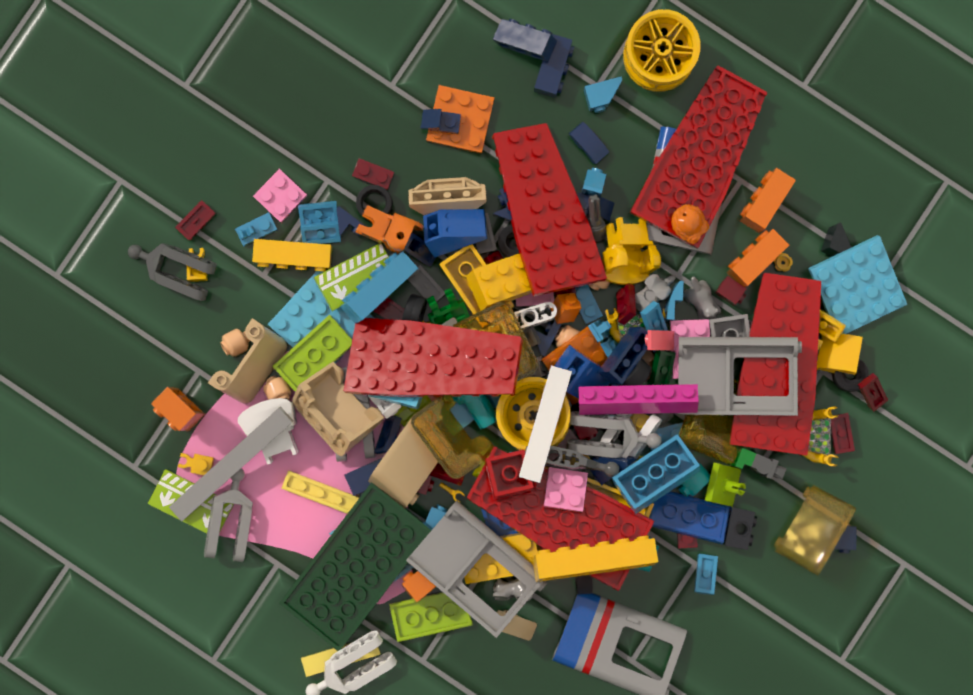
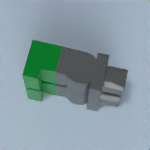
M739 447L735 448L729 464L743 469L745 465L750 467L753 472L760 473V476L768 479L773 477L783 479L786 468L778 465L779 461Z

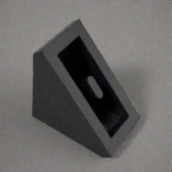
M841 222L829 227L821 252L833 257L851 248Z

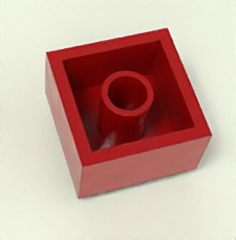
M525 450L485 459V466L494 500L533 490L534 486L531 480L519 477L525 457Z

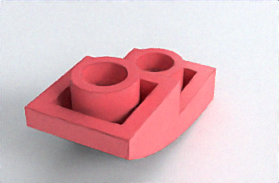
M648 330V334L645 336L647 350H674V331Z

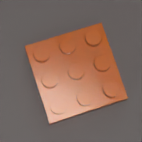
M439 85L433 109H442V112L461 114L459 134L428 130L426 141L482 154L494 97Z
M587 326L541 360L548 371H550L551 366L556 364L569 344L600 366L605 363L608 357L600 345L601 343L597 342ZM566 392L565 395L572 405L579 402L578 398Z

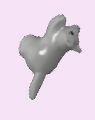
M657 274L648 276L645 280V288L635 294L636 309L642 311L653 301L665 300L671 294L669 285L673 283L676 276L672 275L664 280Z
M692 277V287L686 289L683 293L685 301L695 306L699 320L715 319L717 314L721 313V309L711 297V288L706 281H698L696 277Z
M498 578L493 587V597H495V600H509L512 597L518 600L526 590V586L518 579L505 582Z

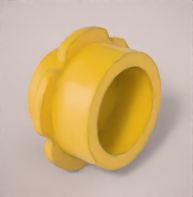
M781 253L774 260L776 270L789 271L790 266L793 264L792 258L786 253Z

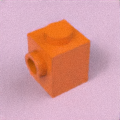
M575 293L559 294L553 302L557 308V313L554 317L557 324L574 322L581 310V303Z

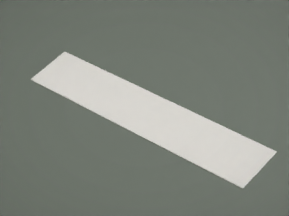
M555 366L550 368L519 474L521 478L538 483L541 481L572 371Z

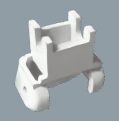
M277 398L257 403L243 411L238 417V424L246 436L254 431L280 406L293 419V422L262 449L267 465L273 462V455L291 449L293 455L299 452L291 432L294 429V425L297 424L293 402H290L288 399Z

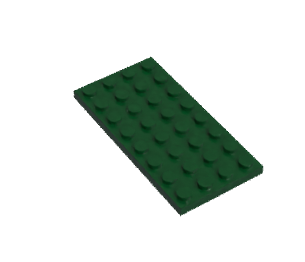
M371 482L279 604L334 649L339 651L408 564L407 558L432 531V528Z

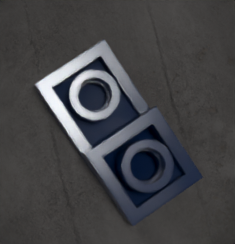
M581 122L569 133L577 147L585 152L593 164H597L609 153L602 141L584 122Z

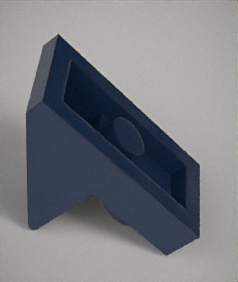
M442 109L423 110L421 129L459 134L461 114L442 112Z
M504 188L499 190L500 195H498L501 206L505 205L506 208L493 213V216L511 222L512 216L508 210L507 194L504 192Z
M578 192L577 196L584 213L590 216L588 200L590 195ZM598 196L600 199L601 219L610 221L615 203Z
M338 206L337 217L340 237H343L350 226L353 227L351 231L360 237L361 235L355 231L359 224H363Z
M411 232L403 251L426 266L431 267L436 257L434 258L425 241Z
M556 320L554 323L549 322L545 330L548 333L547 336L536 331L541 341L537 346L540 355L545 357L561 324L556 323Z
M396 415L388 419L385 418L374 451L375 454L385 453L390 449L397 439L396 435L400 431L402 418Z

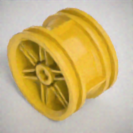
M655 10L643 15L634 23L625 43L623 62L628 75L640 87L654 92H664L678 87L688 78L698 61L700 54L698 31L686 16L676 11ZM662 28L667 29V35L663 36ZM648 36L650 41H643V37ZM677 40H681L683 42V45H677L675 43ZM660 46H664V49H666L664 53L660 52ZM646 55L647 61H642L640 56ZM679 59L680 65L676 66L674 60ZM662 67L663 71L658 73L655 68Z
M540 377L517 380L514 396L501 395L496 407L498 428L503 437L518 450H525L528 446L535 423L534 419L532 421L529 419L531 418L530 413L533 411L534 413L538 412L547 379ZM530 393H534L536 395V398L534 400H530L528 398V395ZM566 396L564 397L551 446L556 447L562 442L570 427L571 411ZM515 404L520 406V410L517 412L513 410ZM517 423L522 425V429L520 431L515 430V425Z

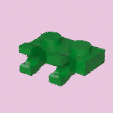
M451 288L444 291L450 304L440 309L434 296L427 298L432 310L431 313L427 314L431 324L442 325L453 317L459 323L470 317L463 299L457 301Z

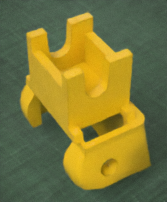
M619 217L616 219L617 231H615L614 223L606 225L609 248L602 253V264L607 276L606 281L620 285H626L627 283L637 284L646 280L650 273L660 268L661 256L653 241H649L646 221L639 219V224H624L623 217ZM648 246V249L641 252V248Z

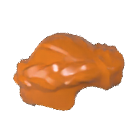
M685 204L673 212L672 227L676 235L680 236L682 240L695 244L699 241L701 235L708 231L709 224L698 206Z

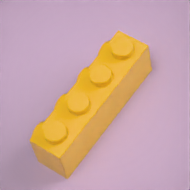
M254 239L252 262L257 263L258 267H269V264H276V268L288 269V265H294L297 270H307V267H315L314 271L325 272L326 268H331L333 245Z

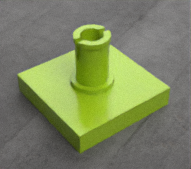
M713 463L705 501L733 507L735 495H743L745 491L739 490V488L746 489L744 483H739L741 469Z

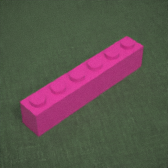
M698 384L579 387V415L698 413Z

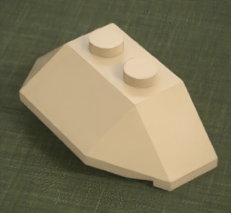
M466 177L426 180L414 189L408 190L409 207L422 215H427L441 209H478L486 203L485 185Z

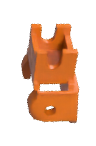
M367 205L362 217L370 220L372 227L359 224L355 232L380 244L384 243L391 252L400 253L404 250L412 230L423 231L424 226L415 220L394 213L392 216Z

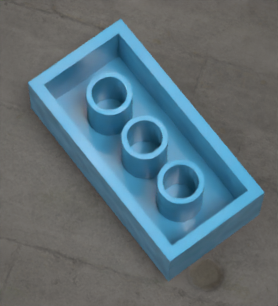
M403 251L399 254L396 252L391 254L384 260L386 265L377 267L369 274L371 276L370 279L366 278L356 286V292L353 290L342 299L344 303L340 307L354 323H358L366 318L418 269Z
M677 434L613 476L612 479L628 505L637 514L700 472V465Z

